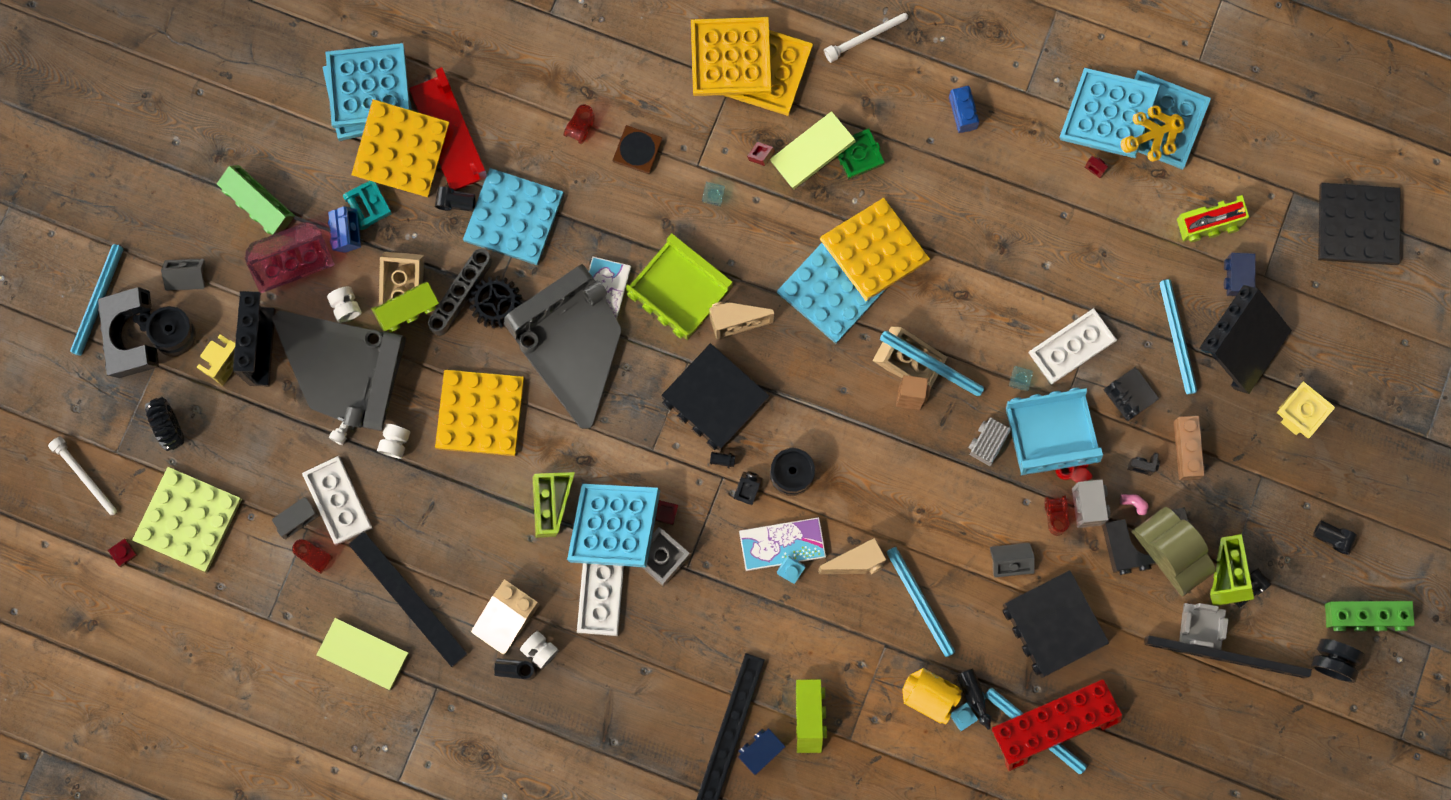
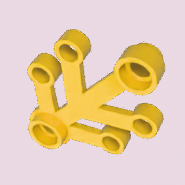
M1157 105L1148 109V116L1152 119H1159L1165 125L1160 126L1146 118L1143 112L1134 114L1133 122L1151 131L1138 137L1128 136L1123 138L1121 148L1124 152L1131 153L1136 151L1140 144L1154 138L1151 150L1148 152V159L1152 162L1157 161L1161 158L1160 146L1164 133L1169 132L1166 144L1163 145L1162 150L1166 155L1175 153L1176 145L1174 142L1176 135L1184 129V120L1178 114L1171 116L1164 114Z

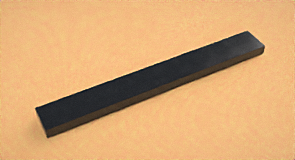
M364 531L348 544L452 668L468 655Z
M1146 636L1144 639L1146 646L1300 678H1308L1312 672V669L1154 636Z
M745 653L696 800L719 799L765 661L762 658Z

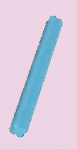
M113 244L71 347L70 352L75 355L81 356L99 312L98 299L105 297L120 260L123 248L117 244Z
M1163 280L1160 282V288L1186 394H1194L1197 392V386L1171 280Z
M889 331L882 333L880 340L970 393L976 396L982 394L984 387Z
M896 547L887 551L888 557L944 656L948 657L954 654L953 646Z
M990 688L985 694L988 700L1011 719L1024 714L995 689ZM1058 744L1049 748L1050 751L1078 774H1082L1086 770L1087 765L1063 745Z

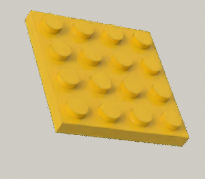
M768 17L691 20L693 96L771 94Z
M769 30L771 94L724 96L789 116L813 44Z
M372 99L351 175L428 198L449 122Z
M884 198L825 233L820 238L821 242L865 301L887 289L930 260Z
M444 370L435 449L516 456L524 377Z

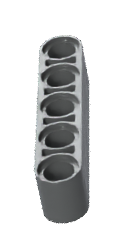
M480 248L473 252L430 316L428 325L435 335L442 336L449 330L471 297V291H475V285H479L491 267L492 259L487 250ZM481 256L487 257L484 263H478V258ZM474 272L476 276L473 279H467V274ZM458 289H465V293L463 295H455ZM447 305H454V309L451 312H445ZM437 321H442L443 326L441 328H434V324Z

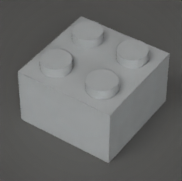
M1103 480L1078 482L1072 488L1077 528L1103 525L1108 521V517H1110V507L1106 505L1105 497L1108 495L1107 486L1103 485Z
M658 527L652 534L647 567L641 568L664 587L689 559L690 553Z

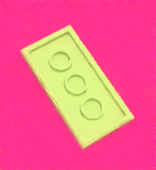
M831 111L774 155L770 161L794 190L856 141Z
M335 618L317 656L391 690L409 653Z

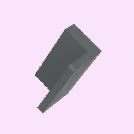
M165 260L161 269L165 290L204 289L203 271L205 260Z
M303 497L274 517L272 522L277 527L279 535L286 540L319 516L307 498Z
M1030 543L990 547L994 578L1034 574V554Z

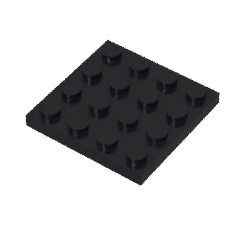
M1321 183L1319 185L1318 260L1398 265L1400 263V188Z

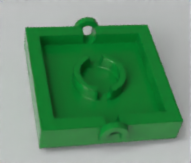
M869 128L852 135L856 142L838 155L837 159L840 161V165H842L848 180L885 164L879 151V143L875 142Z

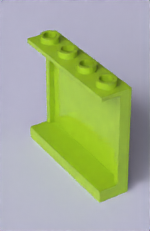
M671 233L667 238V243L631 285H626V291L630 299L634 302L638 300L643 304L642 308L649 314L653 312L657 315V320L664 326L669 325L673 328L672 332L680 339L684 337L688 340L710 314L709 308L713 304L720 302L733 287V282Z

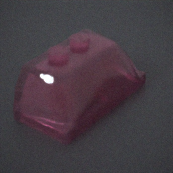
M308 222L252 242L245 254L246 264L261 293L335 265L321 230L316 225Z

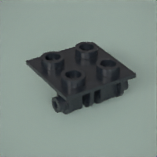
M1136 367L1103 389L1127 422L1159 400V397Z

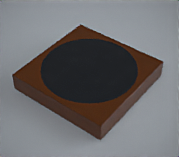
M626 125L613 157V162L650 174L663 137Z

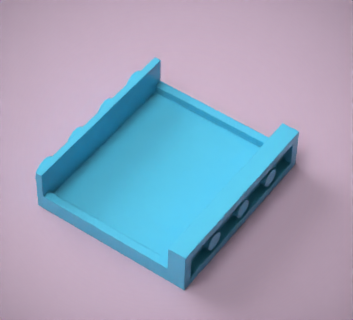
M1073 388L1067 392L1054 391L1044 396L1035 394L1026 399L1018 397L1007 402L1006 412L1021 475L1101 462L1103 453L1102 448H1098L1086 399L1087 388Z

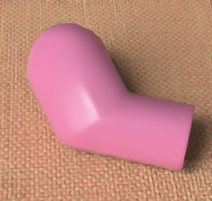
M1120 495L1121 505H1134L1139 515L1147 514L1149 505L1139 495Z

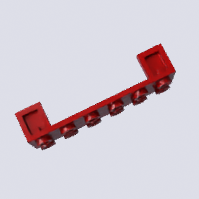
M441 67L435 70L437 77L410 87L409 90L419 113L449 122L438 161L449 188L456 191L486 179L487 174L445 72Z
M1100 680L992 727V732L1005 757V765L1008 771L1027 764L1028 757L1099 726L1103 731L1121 723L1122 714L1105 681Z

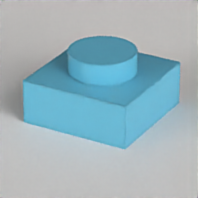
M787 555L777 570V574L795 584L805 569V565Z
M967 702L951 712V718L960 732L978 720Z

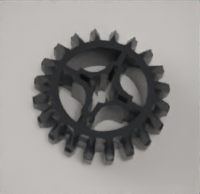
M489 276V282L486 283L482 279V286L475 285L478 291H471V295L474 298H469V302L473 304L469 306V309L474 311L472 316L473 318L478 317L477 322L479 324L484 321V327L487 328L491 323L492 329H495L496 324H499V327L502 329L505 316L523 304L519 301L522 299V295L517 294L520 291L518 287L513 288L515 285L513 281L508 283V279L505 277L500 282V276H496L495 281H493L492 277ZM496 289H503L510 294V296L499 295L496 292ZM490 291L489 297L481 302L483 295ZM494 295H495L496 299L498 300V305H497L498 310L496 309V307H495L494 304H493V303H494L493 300H495V299H494ZM511 303L508 311L502 314L503 307ZM481 310H493L496 316L486 315Z
M160 397L146 403V416L159 445L166 451L177 449L184 443V437L176 414L168 401Z

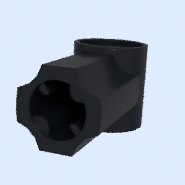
M438 187L434 207L444 211L456 209L473 212L476 196L475 194L457 192L449 187Z
M1322 520L1319 521L1313 532V537L1332 545L1334 550L1346 555H1350L1358 537L1352 531L1339 529Z
M1259 568L1250 574L1254 596L1261 594L1272 585ZM1250 600L1235 602L1234 604L1240 608Z
M497 658L495 662L494 676L531 680L537 674L536 666L528 661ZM525 665H529L531 668V673L528 676L522 674V668Z

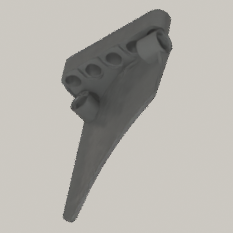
M583 264L577 266L508 313L504 318V326L517 341L520 350L577 425L582 429H589L594 422L621 333V327L608 305L605 287L600 281L594 280ZM532 340L534 344L532 346H526L524 344V341Z
M278 311L272 317L273 323L309 407L312 410L343 421L344 425L382 431L403 355L406 337L395 333L369 330ZM377 334L379 341L377 344L372 345L370 337Z

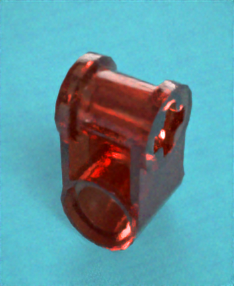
M583 104L576 109L571 121H569L565 128L563 136H569L577 140L579 144H583L595 120L593 110L589 105ZM587 112L590 116L587 119H582L580 117L581 114Z
M1066 496L1055 499L1045 497L1044 505L1048 529L1051 534L1060 536L1069 527ZM1054 522H1062L1064 528L1061 530L1057 529L1054 526Z
M304 539L297 540L292 546L293 553L320 574H322L333 558L319 547L317 548ZM305 546L307 549L306 553L301 552L299 547Z

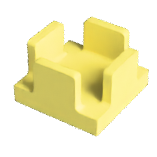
M219 335L218 338L227 346L223 348L214 341H210L200 357L209 362L211 368L208 370L200 364L197 368L223 386L233 372L235 343Z
M1303 381L1279 407L1280 409L1277 411V414L1283 418L1281 423L1295 435L1302 433L1305 437L1310 438L1335 407Z

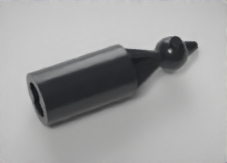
M972 668L956 675L969 706L980 715L979 723L988 730L991 729V716L986 714L985 708L986 697L974 669Z

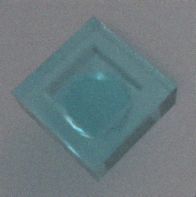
M706 182L702 203L721 207L725 186Z
M1014 366L1008 386L1028 391L1033 371Z

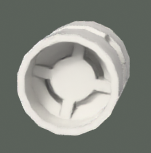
M351 287L338 288L328 294L327 298L331 307L335 308L333 312L338 323L351 321L361 315L362 312L358 303L354 301L355 296Z
M385 424L383 430L385 439L380 440L377 451L390 457L402 459L405 447L402 444L408 441L411 432L396 425Z
M538 630L520 648V651L528 658H533L532 662L540 669H543L559 651L551 642L546 643V638Z

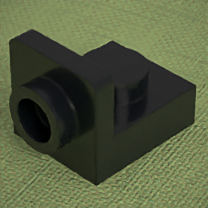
M1154 453L1151 456L1150 463L1145 458H1132L1128 463L1127 470L1151 476L1159 469L1161 461L1158 459L1159 453Z
M751 471L743 472L733 499L753 505L762 478Z

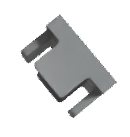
M1185 603L1183 605L1179 642L1221 650L1222 640L1226 639L1228 618H1225L1226 610L1219 609V606Z

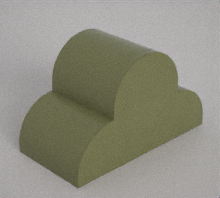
M1163 507L1132 530V533L1182 597L1216 572L1215 566L1207 554L1208 547L1202 536L1189 522L1180 520L1168 507Z

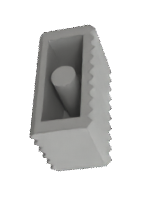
M989 418L988 422H982L978 430L981 432L979 438H973L968 447L971 449L969 455L988 466H991L1011 431L1010 428L993 418Z

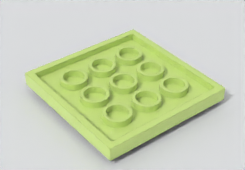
M167 467L132 540L207 573L242 499Z

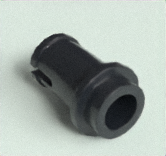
M711 452L710 464L727 466L730 469V467L735 465L736 455H732V453Z

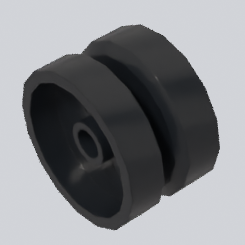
M161 307L154 311L147 320L146 334L155 348L162 354L167 356L182 355L193 346L196 338L195 327L185 312L178 307Z
M788 448L780 451L774 457L771 464L770 479L773 486L780 493L787 496L800 495L810 488L814 480L815 465L812 458L805 451L798 448ZM795 469L796 473L790 474L789 470Z
M1321 638L1317 647L1321 655L1314 656L1311 664L1312 669L1337 680L1355 683L1359 672L1353 666L1362 665L1365 654L1347 644Z

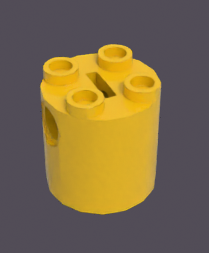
M925 668L910 674L903 686L904 704L940 724H947L951 717L952 705L956 707L961 699L962 691L960 687Z

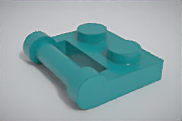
M368 181L343 194L345 202H348L351 208L357 209L360 230L367 229L371 224L392 214L379 188L373 181ZM359 195L371 215L367 218L364 217L355 200Z

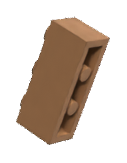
M903 375L898 388L896 407L920 410L922 405L926 404L930 394L931 385H927L928 378Z
M1199 416L1178 417L1174 421L1179 481L1199 480L1204 476Z

